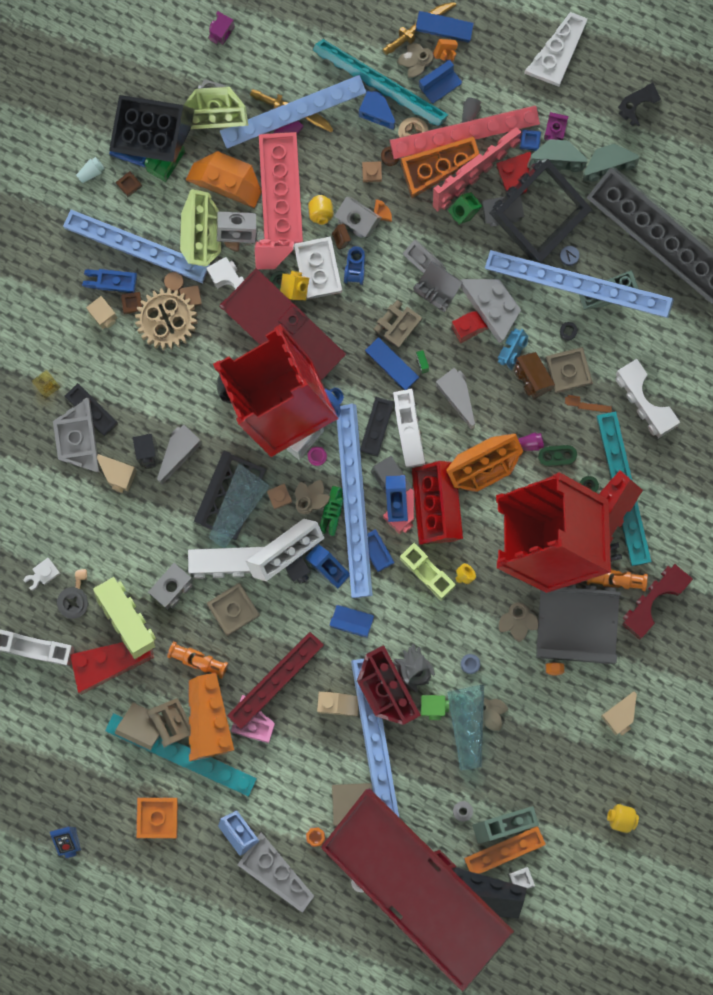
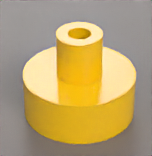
M464 563L457 568L456 573L458 576L455 579L458 583L470 584L476 579V573L470 565Z

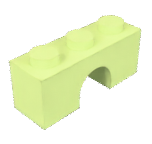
M415 543L400 556V560L441 601L455 588L456 584L443 571L436 568L428 559V556Z

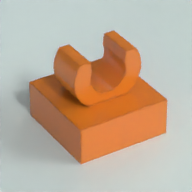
M439 39L433 52L435 59L454 61L455 51L458 46L456 40Z

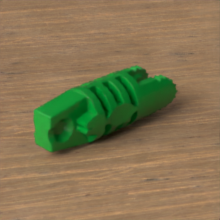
M332 486L329 502L323 510L319 526L323 535L326 533L328 522H330L329 535L335 536L344 500L342 498L343 489L337 486Z

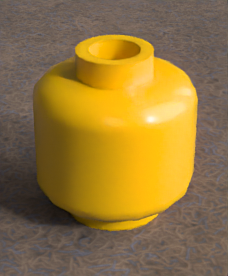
M317 195L308 203L309 218L314 223L324 225L333 218L332 201L326 196Z
M617 804L613 809L609 810L607 820L613 830L629 833L636 829L639 816L632 807Z

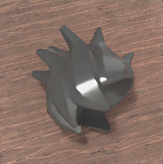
M412 644V647L408 648V653L403 650L404 659H394L395 662L393 663L397 667L405 686L416 693L418 691L417 685L429 684L431 675L434 677L435 672L430 661L421 654V648L418 647L416 651L415 644Z

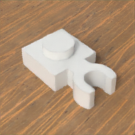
M46 558L33 568L36 574L26 576L24 582L33 580L34 584L29 588L33 591L38 587L39 582L46 585L57 577L60 572L52 561Z

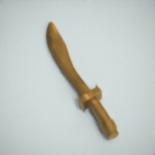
M456 3L441 4L428 13L442 16L455 7ZM416 23L408 30L402 27L399 30V38L386 45L382 49L385 55L393 53L395 49L406 41L412 44L415 41Z
M252 89L250 96L255 100L274 106V109L288 104L282 101L283 96L277 94V99L255 89ZM316 113L305 117L312 124L333 132L329 122L321 115Z

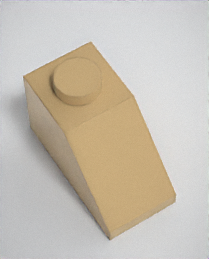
M98 454L97 459L108 483L112 486V490L123 493V490L129 492L137 471L135 467Z
M635 691L601 716L615 735L618 733L624 735L631 729L629 725L634 720L637 696Z
M319 692L317 712L358 716L357 696Z

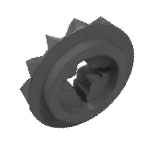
M75 587L64 589L57 599L60 613L71 619L82 616L89 605L87 595H85L83 590ZM77 597L76 603L79 607L73 606L69 609L71 603L68 599Z

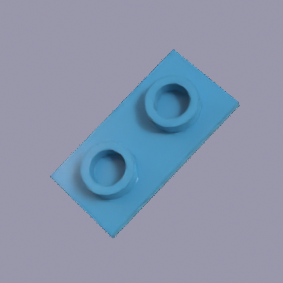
M515 328L514 331L510 332L505 343L511 347L503 346L498 356V363L503 366L506 364L510 370L513 369L517 357L520 356L522 349L528 343L529 336L523 329L520 331Z

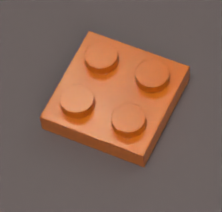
M137 798V838H177L178 798Z

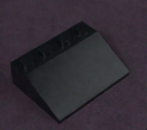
M119 95L109 151L175 163L191 129L195 109L180 104Z

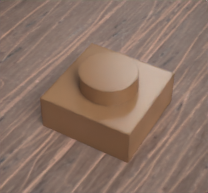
M362 162L363 182H382L381 162Z
M285 484L267 491L274 510L292 503Z

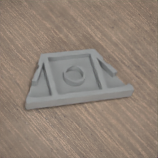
M462 279L461 289L497 341L501 343L521 309L500 279Z
M85 398L77 406L72 407L64 415L53 421L58 460L100 472L90 398Z

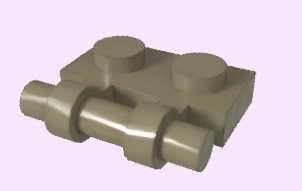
M396 300L393 305L387 308L388 311L383 318H379L373 330L378 334L383 329L387 330L384 338L399 349L422 321V317L409 307H406L403 312L399 309L403 304ZM396 316L397 320L393 325L389 324L388 322L391 318Z

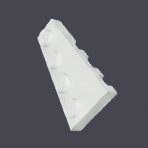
M570 12L557 28L555 34L547 41L541 52L534 58V61L526 68L524 74L559 87L588 19Z

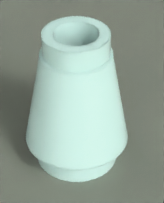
M96 157L90 158L76 176L84 183L102 174L105 168Z

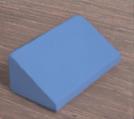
M238 811L220 819L218 825L220 830L240 856L259 842V839Z

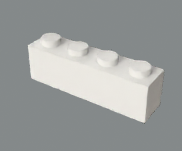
M302 519L246 560V563L254 578L268 581L322 541L324 536L317 522Z
M264 547L188 550L189 574L194 576L195 579H203L205 575H213V578H224L225 574H233V577H244V574L251 573L246 560Z

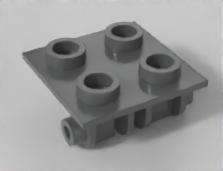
M431 261L419 283H416L413 287V290L416 294L429 301L430 304L432 303L439 310L445 312L463 282Z

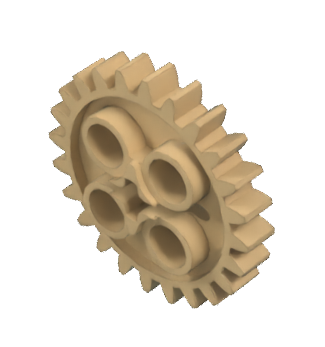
M161 288L158 295L153 291L152 298L146 295L148 301L141 300L143 308L137 307L141 314L135 315L136 319L140 320L135 322L136 326L140 327L137 331L139 334L144 333L141 336L142 339L146 340L148 338V345L154 342L156 349L161 345L163 350H165L166 345H169L172 350L173 344H176L179 348L180 341L186 344L185 337L192 338L190 331H196L192 324H198L197 320L194 319L197 316V312L193 311L195 306L189 305L191 299L184 300L185 294L183 293L179 296L178 290H175L172 294L170 288H168L167 293H164ZM160 304L163 306L165 313L169 318L170 324L174 330V334L170 333V330L159 309ZM169 304H176L175 309L167 310ZM153 311H157L158 316L156 318H150V313ZM178 320L184 321L181 327H175V322ZM160 328L166 329L163 335H158L157 331Z

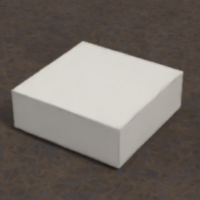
M528 867L509 874L512 884H517L527 889L535 886Z

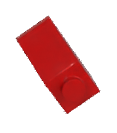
M477 311L469 312L452 321L451 326L460 344L489 329Z

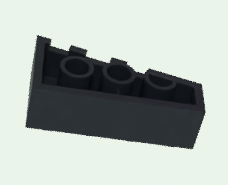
M457 867L454 869V872L499 917L519 919L525 900L526 887Z

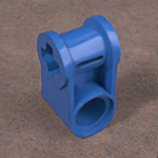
M352 247L348 252L344 283L356 282L360 283V285L364 283L365 252L361 247ZM354 254L362 256L358 261L353 260L351 257Z

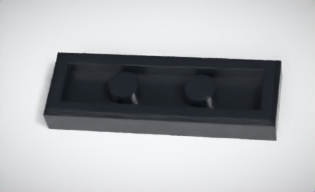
M79 383L64 396L74 407L85 398H90L93 426L104 437L118 424Z
M375 397L360 447L361 453L379 456L394 401Z

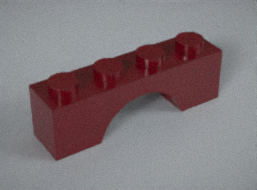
M676 564L672 567L668 565L661 573L663 578L659 582L655 580L648 588L651 592L646 597L642 595L635 603L638 607L634 611L629 610L623 617L625 621L622 625L639 640L655 624L651 616V606L654 599L663 594L679 596L693 580Z

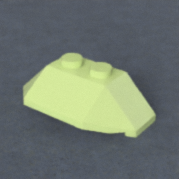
M230 87L195 89L184 104L195 109L191 129L248 126L246 107Z
M194 189L190 190L181 213L180 251L188 264L206 267L221 253V242L217 241V214L219 210L208 192Z

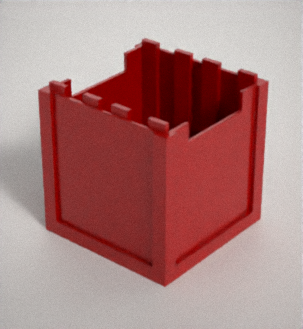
M281 324L265 335L268 341L235 360L229 356L222 361L219 360L213 363L233 405L238 425L270 457L338 419L312 360Z
M561 472L506 494L496 495L498 512L504 515V551L498 550L497 569L546 593L611 573L609 504L607 498Z

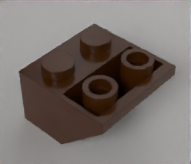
M536 352L517 357L514 373L518 380L522 379L525 386L523 388L528 397L532 396L534 400L554 389L555 384Z

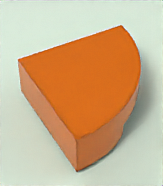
M376 200L374 213L382 217V221L392 222L390 209L384 202Z

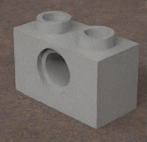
M346 197L335 214V217L339 219V224H344L346 228L350 226L354 229L353 233L361 238L370 237L382 218L352 197ZM356 213H358L361 217V220L358 224H356L353 220V217Z
M218 212L217 241L255 243L256 213Z
M173 563L148 593L168 610L170 607L174 608L180 601L178 597L183 592L186 594L192 588L193 579ZM171 583L177 584V589L174 592H168L167 590L168 585Z

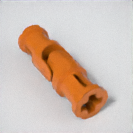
M611 570V573L586 580V585L594 583L602 584L603 587L619 588L622 586L624 589L638 588L646 591L648 574L635 575L631 574V572L622 573ZM613 573L612 584H610L609 576Z
M174 641L167 655L169 659L175 658L182 661V664L195 669H201L205 673H216L220 679H223L228 667V662L222 663L213 659L210 655L204 657L205 655L202 652L190 647L188 649L181 647ZM193 653H196L195 656L192 658V664H191L190 658H191V656H192Z

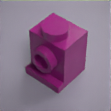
M217 11L216 21L213 20L209 26L210 35L208 39L215 44L219 42L224 45L235 28L233 19Z
M550 112L544 140H563L569 116Z

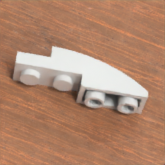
M413 390L393 392L406 468L425 465Z

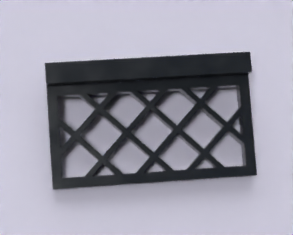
M224 450L193 524L237 540L266 469ZM232 460L240 463L242 471L232 474L229 467ZM251 469L260 471L258 479L250 482L246 471ZM244 473L248 483L237 486L234 476ZM231 478L235 488L225 492L222 483L224 480ZM249 485L252 494L250 497L243 499L239 489ZM236 490L240 501L230 504L226 494ZM224 495L228 506L217 510L215 499ZM242 503L244 513L235 517L231 507ZM229 508L233 518L222 522L219 512ZM216 513L220 524L215 526L207 524L208 516ZM234 521L237 527L235 534L228 533L224 524Z

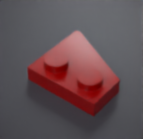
M531 152L496 163L505 191L512 186L515 187L519 183L518 179L524 173H529L530 168H527V164L531 157Z

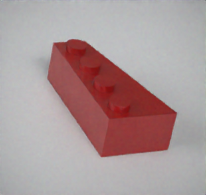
M620 470L599 493V495L608 499L610 543L614 539L612 535L616 528L622 526L624 515L626 512L631 511L643 491Z
M123 642L70 654L77 690L81 695L154 658L153 649L134 659Z

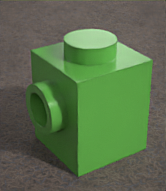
M421 696V716H428L429 720H441V717H445V712H449V700H445V696Z

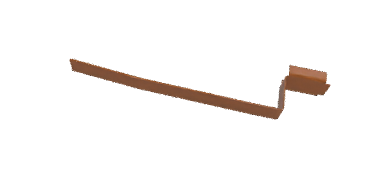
M568 395L565 397V404L567 406L611 413L612 406L580 402V396Z

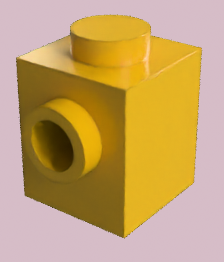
M291 271V274L283 273L280 291L288 299L306 300L309 278L302 276V272Z

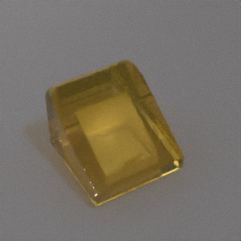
M47 370L32 380V383L45 399L60 388Z

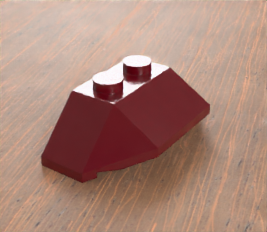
M382 645L367 653L360 669L357 683L374 715L402 725L421 716L385 646Z

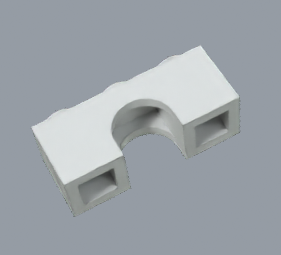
M227 257L206 268L217 289L223 285H231L236 289L244 281L242 276H237V267L233 261L229 262Z

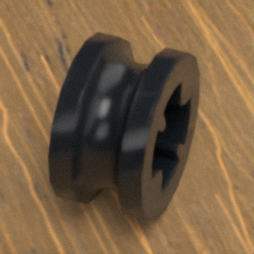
M565 322L560 328V336L567 341L574 339L577 334L576 325L572 322ZM566 327L573 329L570 336H568V333L564 334Z

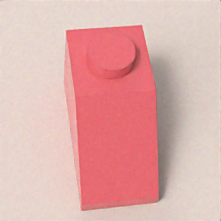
M411 488L407 491L408 521L388 522V511L383 515V518L399 534L402 532L407 533L413 527L414 491Z

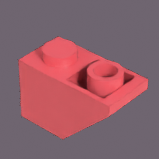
M262 239L256 242V268L275 269L293 251L294 241L280 239L278 242H271L269 239Z

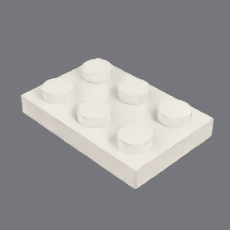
M331 236L294 244L299 272H302V276L309 278L306 300L342 293Z

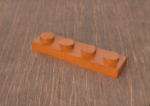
M537 826L464 858L470 872L481 874L546 844Z

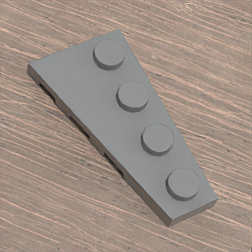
M261 832L257 837L259 842L245 853L238 866L303 913L314 895Z

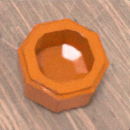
M547 663L546 673L552 676L562 675L564 673V664Z
M319 827L310 828L306 833L307 843L312 847L321 846L325 841V832Z

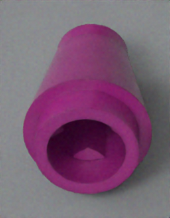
M534 432L518 439L523 451H540L541 448H544L541 433Z

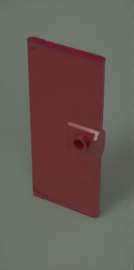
M257 268L219 305L260 345L268 341L265 335L281 324L312 360L321 381L347 355Z

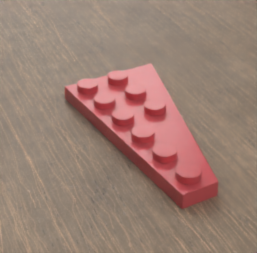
M515 127L498 141L496 147L491 145L483 156L479 154L457 171L456 177L449 176L445 179L442 187L439 185L434 187L433 207L437 211L440 209L445 210L452 203L451 200L455 196L460 197L465 192L467 185L476 183L483 171L485 173L493 167V162L497 159L499 161L503 159L510 147L515 148L520 143L522 132Z

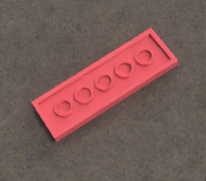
M297 133L260 134L259 149L264 238L271 240V242L289 239L294 241V244L303 242Z

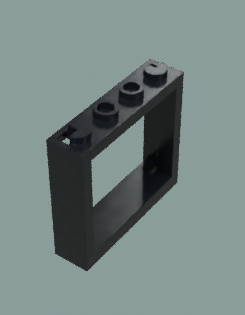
M539 159L536 163H533L531 166L533 169L529 173H524L518 179L519 183L515 187H510L505 192L506 196L502 200L496 201L492 207L493 209L489 212L531 261L541 263L592 210L549 159ZM546 170L576 204L577 208L535 249L503 212Z

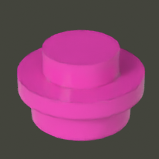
M316 446L309 450L308 460L312 465L320 466L325 463L327 453L322 447Z

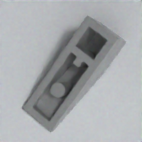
M453 368L436 381V387L472 430L475 428V421L465 381L466 377L460 370L457 372Z
M185 425L181 428L177 427L171 434L172 437L170 438L157 477L161 485L202 445L201 440Z

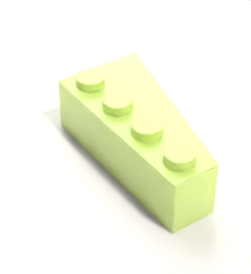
M113 577L93 588L97 603L104 610L106 617L112 619L111 623L118 634L122 635L121 639L134 659L155 648L154 640L156 638L151 629L147 630L144 624L146 622L141 613L137 614L134 608L136 606L131 597L127 598L124 592L126 590L121 581L117 583Z

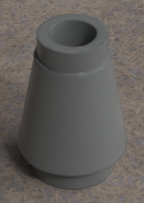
M467 97L463 103L461 123L476 119L482 107L480 100Z

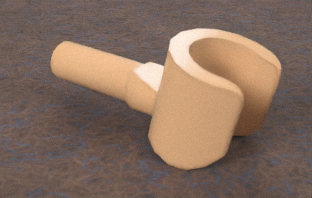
M86 569L75 572V588L80 589L81 580H87Z

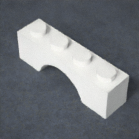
M635 359L619 369L615 379L617 384L621 388L624 387L627 391L626 396L632 404L635 403L638 407L637 413L642 420L646 419L648 422V429L651 434L660 438L678 427L680 421L670 406L657 407L646 400L642 391V385L648 374L638 359Z
M0 630L1 652L71 667L70 654H74L75 647Z

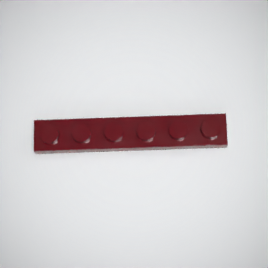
M309 632L227 715V718L242 730L324 647V644Z

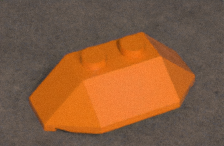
M218 151L193 163L186 178L188 182L252 208H255L262 193L252 165Z
M516 434L491 437L458 454L446 471L455 488L478 492L510 475L519 457L522 455L523 449Z

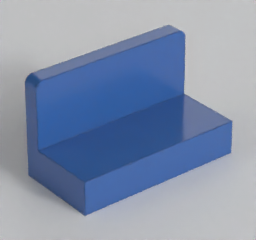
M450 60L419 80V88L432 104L462 84V81L454 72V65Z
M337 605L329 626L368 638L374 616Z

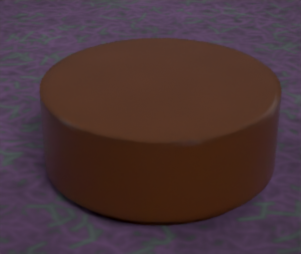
M391 146L382 150L381 160L385 165L394 166L399 162L400 158L393 159Z

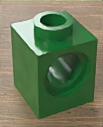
M469 192L460 195L448 211L460 225L470 221L483 206L473 193Z

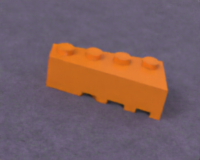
M474 136L401 158V166L411 198L416 197L453 175L461 167L478 156L479 151Z
M217 674L201 675L189 680V724L191 725V736H189L191 754H189V761L223 755L234 751Z

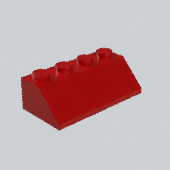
M436 461L412 468L419 545L453 542L463 539L458 488L453 486L446 471L452 462Z

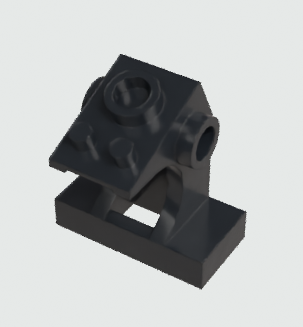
M652 82L646 85V87L626 96L618 106V109L621 110L618 114L626 121L630 118L632 126L635 124L638 127L640 126L635 114L639 104L651 102L656 105L662 102L654 83ZM632 103L633 108L627 109V104Z

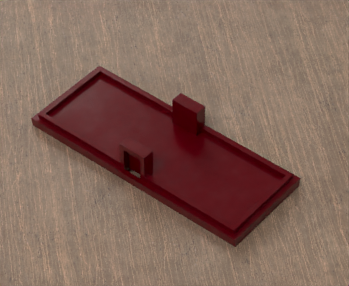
M370 788L363 792L321 846L322 850L462 992L470 986L514 933L454 872L457 866L440 849L433 851ZM394 907L403 916L401 920L392 912L391 908Z

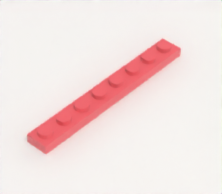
M534 105L389 141L393 159H397L473 136L476 140L510 132L515 127L522 129L539 125L540 122L537 107Z

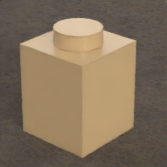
M102 296L86 307L102 329L114 325L118 318Z

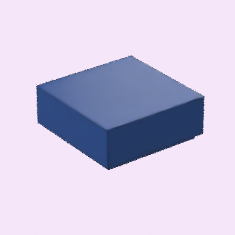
M522 129L520 149L538 150L541 132Z

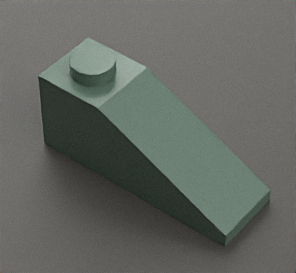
M532 806L482 821L472 826L477 842L481 844L539 826Z

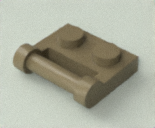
M178 698L147 711L148 716L152 717L163 740L162 744L164 747L191 736V725ZM162 712V715L173 735L172 737L169 736L158 713Z

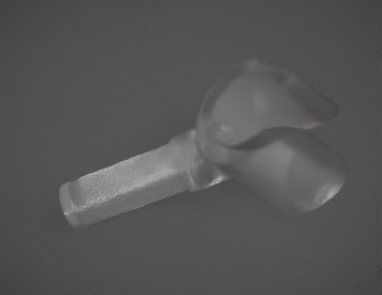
M257 231L255 243L241 242L239 243L240 247L256 244L259 240L265 239L264 232Z

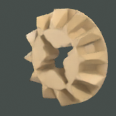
M407 118L400 124L398 134L399 137L411 135L408 132H411L412 126H414L416 132L428 131V126L420 118Z

